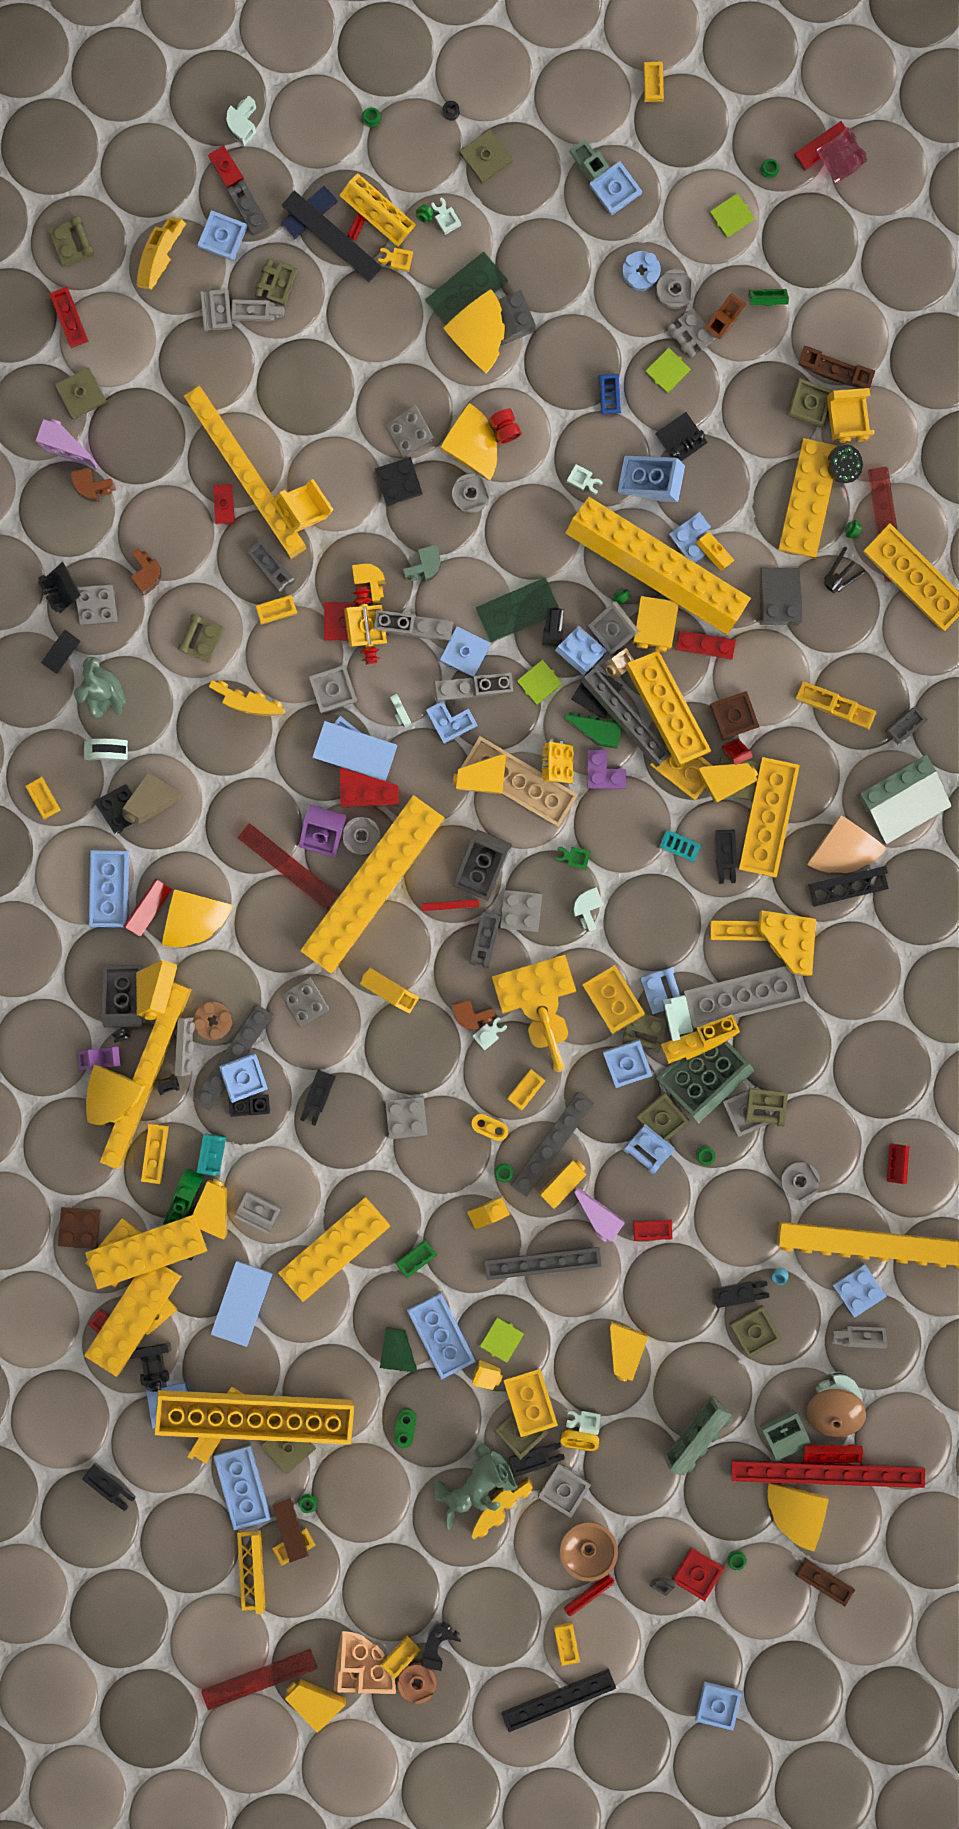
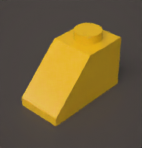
M502 1195L468 1211L467 1214L474 1228L478 1229L509 1216L510 1212Z
M479 1359L472 1375V1385L493 1390L495 1385L499 1386L503 1376L500 1374L501 1368Z

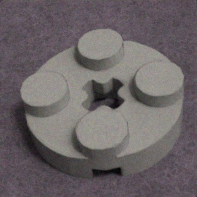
M673 269L660 277L656 287V295L662 306L669 309H681L688 306L693 298L695 286L692 278L690 279L686 272ZM673 285H677V288L681 291L674 294L670 289L673 288Z
M465 474L457 479L452 489V499L456 507L462 512H479L489 502L490 489L488 483L483 478L475 474ZM468 489L476 491L474 498L465 495L468 493Z
M353 818L345 825L343 830L344 845L350 852L362 856L372 853L381 840L380 829L370 818ZM359 831L361 833H363L364 831L367 833L365 835V841H363L362 839L360 841L357 840V833Z
M805 1162L789 1164L780 1176L781 1187L784 1193L792 1199L805 1201L812 1198L818 1191L820 1183L819 1174L813 1166ZM798 1176L800 1178H805V1180L803 1181V1186L795 1184V1182L797 1181L796 1178Z

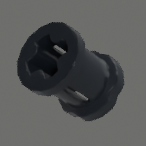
M175 1074L162 1080L156 1079V1086L160 1095H164L165 1092L180 1090Z

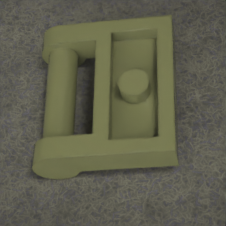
M80 217L73 218L67 223L49 229L63 267L94 255L93 248L89 246L84 233L83 222ZM70 230H76L83 249L82 251H77Z
M192 614L190 625L182 644H179L178 650L210 663L224 627ZM201 624L203 625L194 649L189 648L197 625Z
M645 1014L626 1026L622 1044L640 1039L642 1047L653 1049V1052L659 1053L667 1019ZM631 1030L656 1036V1042L630 1036Z
M749 1088L745 1123H770L784 1127L788 1093ZM754 1109L779 1111L778 1116L753 1114Z

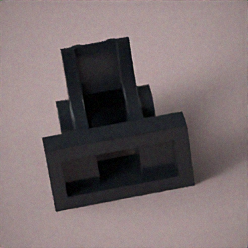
M170 1343L136 1348L130 1359H141L144 1374H140L141 1385L150 1390V1392H157L161 1388L167 1387L166 1382L169 1381V1372L165 1370L162 1353L171 1351ZM158 1361L159 1372L150 1374L148 1362Z
M437 1621L430 1629L421 1660L422 1667L441 1671L443 1662L442 1658L438 1655L440 1643L445 1640L461 1642L460 1637H458L460 1633L457 1630L453 1633L451 1631L452 1627L446 1622L440 1623ZM437 1632L442 1633L440 1637L435 1636Z

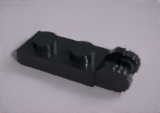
M735 829L715 830L719 884H724L723 868H730L731 883H736Z
M319 1069L317 1070L304 1104L305 1108L300 1118L301 1121L306 1120L309 1108L316 1110L311 1125L316 1126L336 1076Z
M749 1281L713 1288L716 1307H727L769 1298L768 1292L758 1294L753 1292V1288L767 1286V1281Z
M556 1442L546 1447L544 1445L532 1449L521 1460L516 1455L508 1457L514 1477L564 1460V1454H557L549 1458L547 1453L558 1450L562 1447L561 1443Z
M96 1462L82 1478L84 1482L110 1503L113 1502L123 1511H126L128 1505L117 1496L121 1493L130 1501H134L136 1498L130 1490L124 1488L123 1484Z

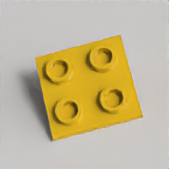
M554 742L544 743L542 757H548L542 758V761H548V764H542V767H548L542 768L544 782L556 781L573 784V745Z

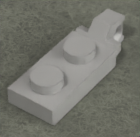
M232 300V321L270 322L275 321V318H285L284 307H276L275 303L270 301Z
M847 1326V1329H842V1331H833L832 1344H843L846 1347L887 1348L886 1329Z

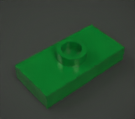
M787 289L749 290L750 305L770 307L773 305L789 304Z
M425 1239L395 1262V1264L407 1279L436 1257L437 1253Z

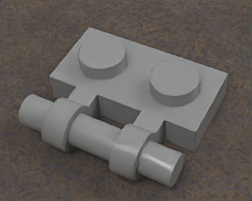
M693 308L678 319L677 322L681 326L677 329L673 323L667 328L671 332V337L678 341L682 346V351L687 353L690 358L697 354L693 347L697 346L702 351L716 340V337L705 329L706 324ZM686 332L691 341L688 342L682 334Z

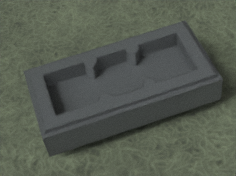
M915 705L889 727L886 732L899 745L928 719Z

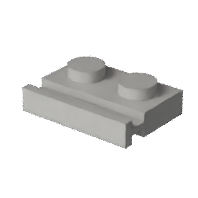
M229 290L202 291L201 302L205 332L208 330L233 329Z
M247 1191L234 1217L269 1234L281 1208Z

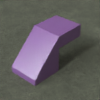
M119 1047L77 1051L79 1070L93 1069L94 1064L102 1067L121 1066Z

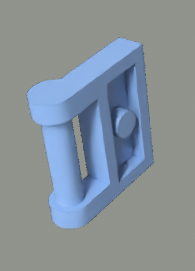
M673 967L640 978L652 1014L665 1010L663 1000L667 999L660 977L666 976L673 997L680 996L673 975L675 973Z
M645 1124L624 1147L623 1151L626 1154H631L648 1168V1172L653 1175L673 1153L675 1148ZM638 1144L653 1158H655L656 1161L652 1163L648 1158H646L642 1153H640L636 1148H634V1146Z

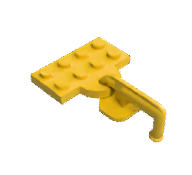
M562 955L492 976L502 1013L522 1009L524 1015L533 1020L528 1028L531 1043L537 1048L548 1046L554 1063L553 1069L556 1072H561L564 1069V1064L557 1043L567 1039L568 1029L564 1018L555 1013L559 1005L558 997L576 992L566 956Z

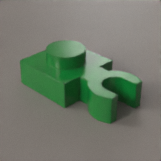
M564 847L557 848V850L564 853V856L562 858L555 857L556 861L568 860L567 866L586 870L590 851L571 847V851L568 852Z

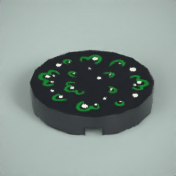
M847 444L837 446L829 454L828 472L836 482L850 483L859 478L862 473L863 461L861 454L854 446Z

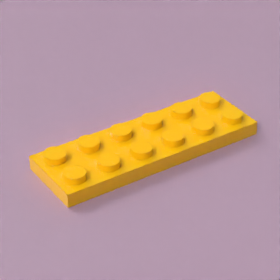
M803 438L778 551L816 558L833 478L829 474L827 467L829 466L828 456L837 445Z
M888 524L862 551L942 632L946 631L959 617V591L891 524Z
M656 651L628 662L625 667L677 767L710 753L711 749L660 652Z
M764 757L761 758L738 870L777 877L800 765Z
M364 1197L280 1270L278 1274L301 1301L304 1302L391 1225L368 1198Z
M194 1214L87 1251L85 1254L97 1289L204 1253L207 1251Z
M166 1266L135 1276L84 1356L118 1377L182 1276Z

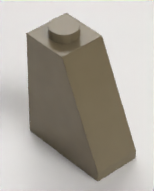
M147 773L123 807L122 815L128 822H135L140 825L178 803L181 792L152 774Z

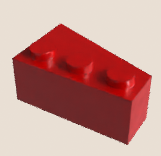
M340 768V803L342 808L399 806L398 785Z

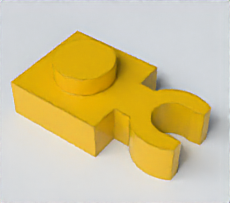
M380 248V253L385 254L387 257L384 259L378 258L379 264L386 265L391 263V269L410 272L413 251L394 248L393 253H391L386 248Z

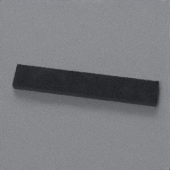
M295 190L282 204L284 209L368 282L382 268L380 264Z
M606 1669L502 1712V1717L508 1732H511L615 1690L616 1685L610 1670Z

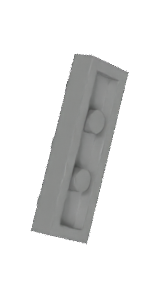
M194 1017L178 1018L175 1076L191 1074L193 1067L191 1059L194 1049V1043L192 1042L195 1030Z

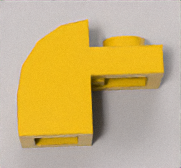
M372 564L352 565L355 587L371 586L373 604L381 603L380 598L384 597L383 587L378 584L386 583L382 571Z

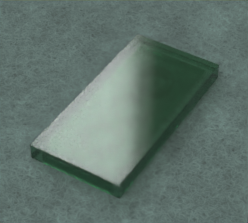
M483 251L428 296L425 301L441 321L447 325L478 297L490 289L496 293L508 283V280Z
M545 577L476 607V610L490 642L493 643L546 620L547 607L559 608Z

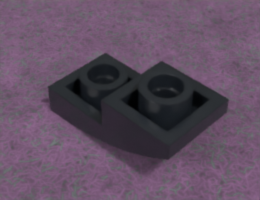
M64 630L41 663L54 673H59L81 641Z
M268 1094L252 1095L233 1103L228 1098L230 1117L270 1114Z

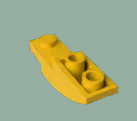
M169 217L162 228L155 227L139 264L137 286L139 288L152 290L162 272L166 269L171 260L167 253L171 250L172 245L186 225L182 219Z
M212 680L209 685L210 689L225 696L222 703L234 710L259 716H278L285 713L281 703L272 700V702L265 699L266 696L258 691L255 693L249 692L245 698V693L236 688L234 691L228 689L229 685L221 680H218V682Z
M732 1014L697 1027V1031L680 1037V1040H671L663 1043L661 1048L668 1064L682 1058L688 1060L726 1042L738 1034L740 1030Z
M529 1478L519 1483L515 1490L505 1491L501 1487L490 1498L492 1503L498 1502L500 1508L496 1511L489 1510L488 1508L480 1511L472 1529L473 1539L477 1537L482 1538L489 1532L488 1529L492 1526L497 1527L501 1525L506 1517L503 1509H510L516 1504L515 1501L520 1497L525 1498L532 1492L533 1484Z

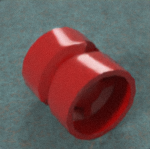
M512 409L501 410L489 418L492 428L497 430L495 435L499 444L511 442L522 435L519 425L514 423L515 416Z

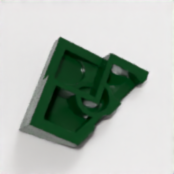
M386 1327L380 1368L407 1372L417 1371L406 1330Z

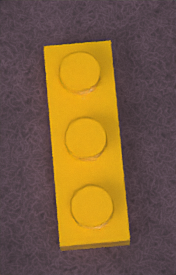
M710 921V940L767 941L758 931L759 921Z
M149 1124L141 1182L161 1184L169 1126Z

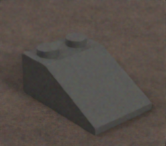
M521 290L498 300L502 308V323L505 325L504 340H501L500 346L535 332L536 324Z
M761 567L760 625H799L802 622L799 568Z
M477 829L472 836L453 886L488 901L512 844Z
M142 965L103 966L101 1019L104 1028L143 1027V1017L137 1015L136 972L142 970Z

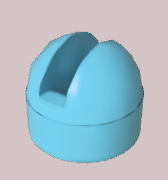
M777 1268L772 1275V1280L776 1284L784 1285L788 1280L789 1274L785 1268Z

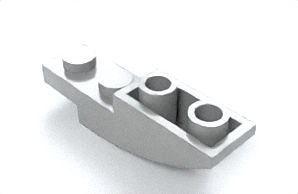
M376 610L374 630L421 639L451 641L454 622L417 617L412 614Z
M511 673L434 682L436 702L473 699L514 692Z

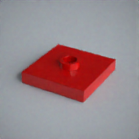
M324 602V641H348L344 609L359 607L358 604L354 602Z
M690 1547L671 1580L677 1582L676 1585L706 1601L725 1568L723 1565Z

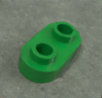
M409 1408L402 1409L397 1416L394 1442L400 1448H408L414 1438L416 1414ZM406 1416L410 1418V1421L407 1423L403 1421V1418ZM401 1436H406V1437H407V1441H405V1442L401 1441V1440H400V1437H401Z

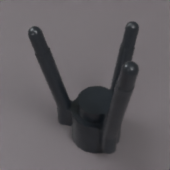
M847 547L842 549L831 570L824 577L826 580L824 585L832 593L840 592L844 587L865 574V570L842 584L844 581L842 577L855 564V561H852L839 575L837 573L833 575Z

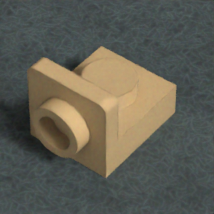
M627 648L604 662L602 666L606 674L611 679H615L627 671L625 665L628 662L634 661Z

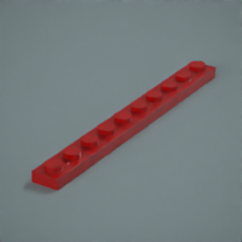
M731 1460V1481L925 1488V1468L916 1466Z

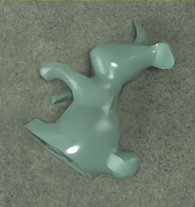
M87 657L83 661L82 666L84 668L82 675L85 677L83 685L74 691L76 701L81 703L86 699L89 713L93 718H101L109 706L114 709L117 715L122 714V706L126 705V699L121 683L113 672L100 667L97 657Z
M480 1444L476 1447L475 1454L479 1459L474 1464L472 1474L463 1487L456 1488L449 1493L441 1482H435L434 1484L436 1500L444 1502L449 1506L445 1518L447 1530H450L454 1524L455 1512H466L470 1509L471 1505L479 1510H486L488 1508L489 1510L496 1511L500 1508V1504L498 1502L492 1503L488 1492L496 1486L498 1488L503 1487L505 1491L517 1489L516 1482L506 1460L499 1453L491 1451L488 1445Z

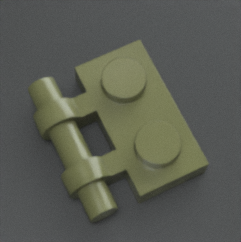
M267 259L265 266L261 270L260 281L257 282L255 287L257 289L255 296L262 298L263 293L268 292V301L286 306L298 270L295 267L280 262L277 269L272 268L274 262ZM269 276L274 277L271 285L267 284Z

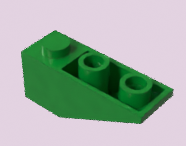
M569 712V715L565 714L564 720L596 745L614 749L618 748L621 726L614 719L600 721L599 717L589 715L588 718L580 717L579 713Z
M188 1168L179 1180L163 1225L188 1216L204 1179L203 1175Z

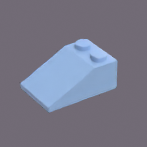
M624 456L618 493L660 502H678L685 465L678 458Z

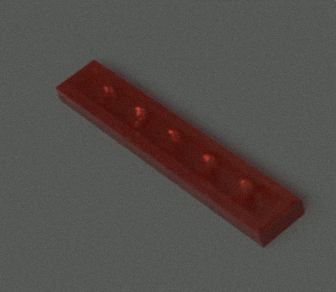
M888 467L869 469L868 475L877 534L888 524H891L898 531ZM884 574L885 583L892 582V581Z
M250 823L238 836L239 840L325 909H328L339 896V894Z
M309 1649L203 1689L201 1693L207 1709L210 1710L317 1669V1665L312 1651Z

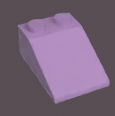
M43 419L36 442L44 451L96 469L98 468V464L93 457L61 425V422L54 419L49 421Z
M575 1186L573 1189L574 1193L593 1225L596 1236L604 1242L607 1239L612 1242L624 1225V1220Z

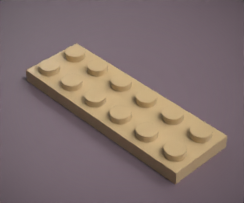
M479 736L461 768L506 754L502 794L559 828L578 794L556 781L544 782L540 771Z

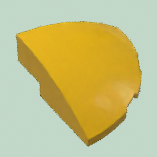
M491 289L470 303L443 328L464 353L485 373L496 362L500 354L498 351L501 340H504L505 325L502 323L501 316L502 308Z
M469 403L450 430L440 449L443 453L456 459L459 464L490 481L497 464L496 436L487 418L481 411Z
M174 889L162 945L186 947L187 945L200 943L208 939L225 923L233 905Z
M94 1064L87 1088V1122L98 1126H105L108 1122L115 1123L125 1117L124 1112L129 1107L136 1105L145 1086L124 1075Z
M768 1483V1505L777 1527L796 1545L810 1551H815L827 1510L828 1497L822 1494L807 1492L805 1489Z

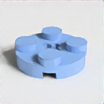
M646 251L634 252L627 256L623 264V279L634 290H649L660 277V263L653 253ZM639 267L646 269L644 275H640V272H636Z

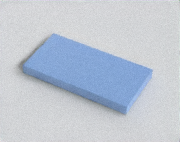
M324 721L313 758L386 781L398 745Z
M90 850L89 927H124L123 925L128 919L130 851Z
M236 1261L211 1335L245 1347L248 1346L273 1275L272 1272Z
M441 1292L407 1309L441 1380L476 1362Z
M251 1444L214 1454L213 1457L233 1530L271 1520Z

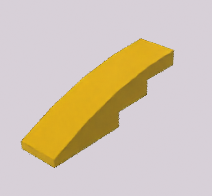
M804 681L796 696V700L868 730L877 713L876 710L859 705L857 702L841 697L837 693Z

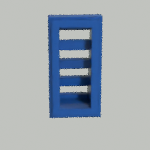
M619 374L598 375L601 414L621 413ZM614 380V384L604 385V381ZM614 388L615 392L605 393V389ZM605 396H615V400H605ZM605 404H616V408H605Z

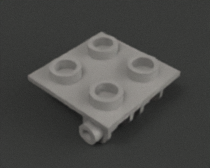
M413 405L386 424L403 458L424 444L429 445L433 442L432 439L434 437L416 405Z
M113 584L77 587L81 595L76 599L80 625L118 622L114 596L116 595L115 587L113 588Z
M311 977L282 994L300 1028L330 1011L329 1005L324 1001L323 995L320 994L321 991L317 989L314 984L315 981Z

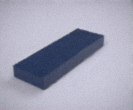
M323 186L307 202L323 215L337 203V199ZM292 215L282 222V226L294 239L307 229Z

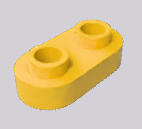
M477 1114L472 1119V1128L477 1133L495 1141H502L508 1135V1127L505 1123L486 1114ZM479 1120H484L485 1125L480 1127L478 1126L477 1122ZM500 1127L502 1133L496 1134L495 1129Z
M567 1429L561 1433L560 1442L565 1447L586 1451H595L599 1448V1437L595 1434L579 1432L573 1429Z

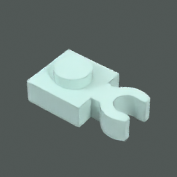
M441 197V207H436L434 202L431 203L432 210L438 213L435 219L444 235L460 227L461 222L452 207L446 209V201Z
M577 464L567 479V483L584 491L585 487H588L589 491L594 495H597L598 491L593 488V485L598 484L602 486L603 482L600 479H591L593 473Z
M398 695L391 696V701L397 711L395 717L399 725L403 724L405 728L412 725Z
M499 1017L493 1021V1026L489 1027L486 1023L472 1035L484 1050L499 1039L496 1035L497 1032H502L507 1028L506 1025L502 1028L497 1027L496 1024L500 1020Z
M568 1411L567 1418H571L573 1421L567 1420L566 1427L574 1428L577 1426L579 1427V1432L598 1435L601 1414L582 1411L581 1415H578L573 1411Z

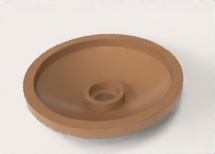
M828 1389L819 1392L810 1400L807 1407V1418L811 1426L819 1433L830 1437H845L854 1434L863 1426L866 1419V1410L863 1402L855 1394L842 1389Z
M582 1522L570 1528L564 1535L560 1545V1558L566 1571L576 1579L596 1581L607 1576L614 1568L618 1558V1546L615 1537L605 1526L595 1522ZM590 1545L592 1549L587 1551L585 1546Z

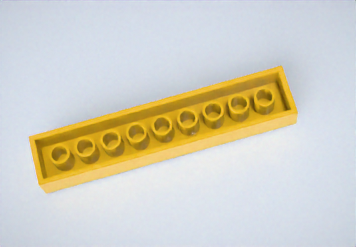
M591 497L586 499L565 533L726 635L730 633L751 599Z
M413 795L300 951L333 974L443 823L445 817Z
M158 1390L155 1435L351 1444L354 1404L352 1400Z

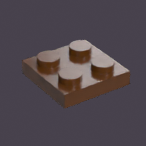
M747 691L710 704L722 740L760 727Z
M61 1207L58 1246L87 1249L98 1248L101 1210Z

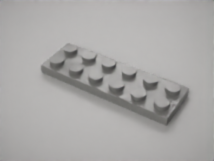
M782 966L685 990L683 993L686 997L692 1028L700 1027L732 1014L734 1018L805 1001L799 975L791 974L786 968L788 966Z

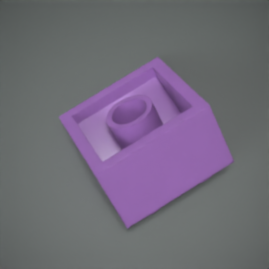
M310 805L304 818L299 847L336 858L347 815Z

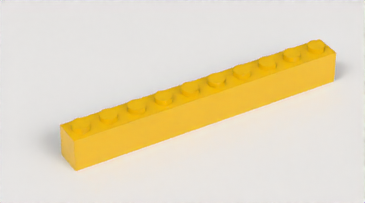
M200 385L185 394L186 402L290 559L306 550L307 548L297 532L292 534L272 504L273 495Z
M173 982L165 1014L157 1017L132 1079L145 1086L144 1091L136 1105L129 1107L124 1112L125 1117L115 1122L100 1163L115 1169L122 1167L177 1029L178 1018H181L191 994V988Z
M779 1221L777 1245L783 1251H793V1248L801 1249L800 1252L812 1253V1250L820 1251L822 1255H831V1252L839 1253L841 1257H850L852 1254L858 1255L860 1259H870L871 1256L877 1257L879 1261H889L890 1258L896 1259L898 1263L907 1264L909 1260L916 1261L915 1264L927 1266L928 1262L935 1263L936 1267L946 1268V1265H954L955 1269H959V1240Z

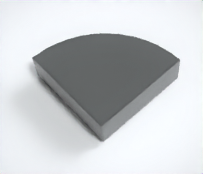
M655 1578L651 1581L650 1587L667 1596L675 1588L677 1582L668 1578Z

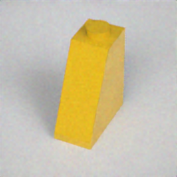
M506 754L458 769V774L454 773L453 785H456V790L502 795Z
M749 763L705 766L696 770L715 804L758 780L756 778L758 776L754 766L750 767Z
M161 960L136 972L137 1015L145 1017L147 1020H154L158 1016L165 1014L177 970L176 964Z
M370 967L362 976V981L360 982L362 986L409 1014L419 999L417 995Z
M572 1159L539 1191L540 1195L553 1209L586 1176L584 1172L585 1166L579 1160L574 1162Z
M208 1180L193 1215L195 1214L200 1230L224 1240L228 1234L227 1187L223 1186L224 1183L220 1180Z
M610 1321L609 1329L614 1375H617L616 1378L627 1382V1380L633 1381L648 1336L646 1333Z
M302 1679L297 1683L292 1682L286 1689L285 1700L317 1733L346 1705V1698Z

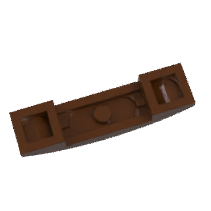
M805 345L798 365L819 376L861 389H870L875 370L861 365L853 366L823 355L822 351Z

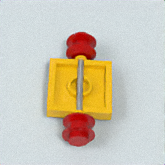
M365 586L357 587L356 591L352 592V594L357 595V599L353 602L358 604L359 607L345 608L344 612L349 647H367L360 651V653L365 655V658L361 661H365L366 665L376 664L377 660L380 659L376 656V652L379 649L372 646L386 644L387 639L386 632L374 630L376 610L383 611L382 605H367L372 601V598L368 597V593L371 590H367Z

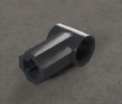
M547 607L542 645L559 646L562 643L563 630L561 629L564 609Z

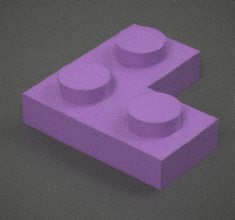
M587 750V789H626V769H607V750Z

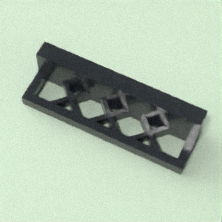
M883 866L808 884L813 906L889 889L885 875L888 873L887 867ZM881 875L882 887L876 888L870 884L873 877ZM859 880L866 884L861 892L851 888L855 881ZM837 885L847 889L843 896L839 897L832 893ZM820 889L826 891L828 895L825 900L817 902L815 891Z

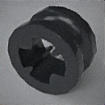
M447 101L442 108L443 115L447 120H456L460 114L459 105L455 101ZM449 107H450L451 109L455 108V109H454L455 113L452 114V113L450 112L449 114H447V113H448V109H447V108H449Z
M128 1028L111 1034L115 1037L114 1043L131 1037L127 1034Z

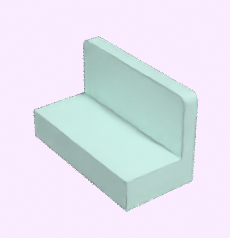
M681 995L664 999L663 1005L670 1036L673 1041L680 1040V1035L693 1032L686 997Z

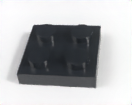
M411 457L375 468L386 506L423 495Z

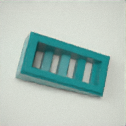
M666 830L658 848L694 863L701 845ZM673 837L670 847L666 846L669 838ZM680 840L677 850H674L676 841ZM687 843L684 853H681L683 844ZM692 845L694 846V849L692 851L691 856H688V851L690 849V846Z

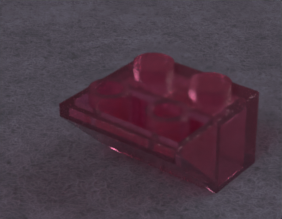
M846 128L817 149L818 154L836 183L854 173L868 161L865 151L859 147L855 134L849 128Z

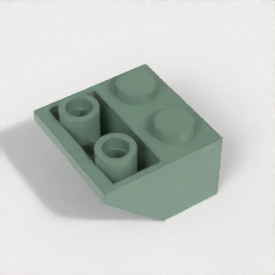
M794 1409L759 1425L776 1461L803 1449L804 1445H811L806 1430Z

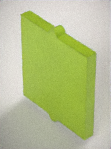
M738 193L710 211V214L717 223V227L721 228L727 238L755 220L748 209V204L743 202Z
M668 348L645 372L655 381V385L658 384L668 394L691 369L682 361V357H678Z
M543 659L517 680L525 690V695H529L536 705L563 684L554 674V670H551Z
M497 1317L480 1347L490 1352L493 1357L496 1356L507 1363L524 1333L513 1327L512 1323L508 1324Z

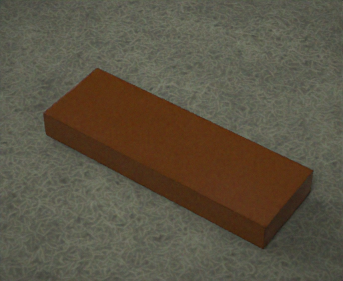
M292 1499L272 1505L289 1562L292 1563L308 1557V1550Z
M804 1558L795 1573L797 1577L844 1607L855 1592L853 1587L807 1558Z

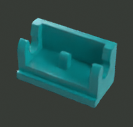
M207 1133L203 1135L197 1173L213 1176L220 1175L226 1137Z

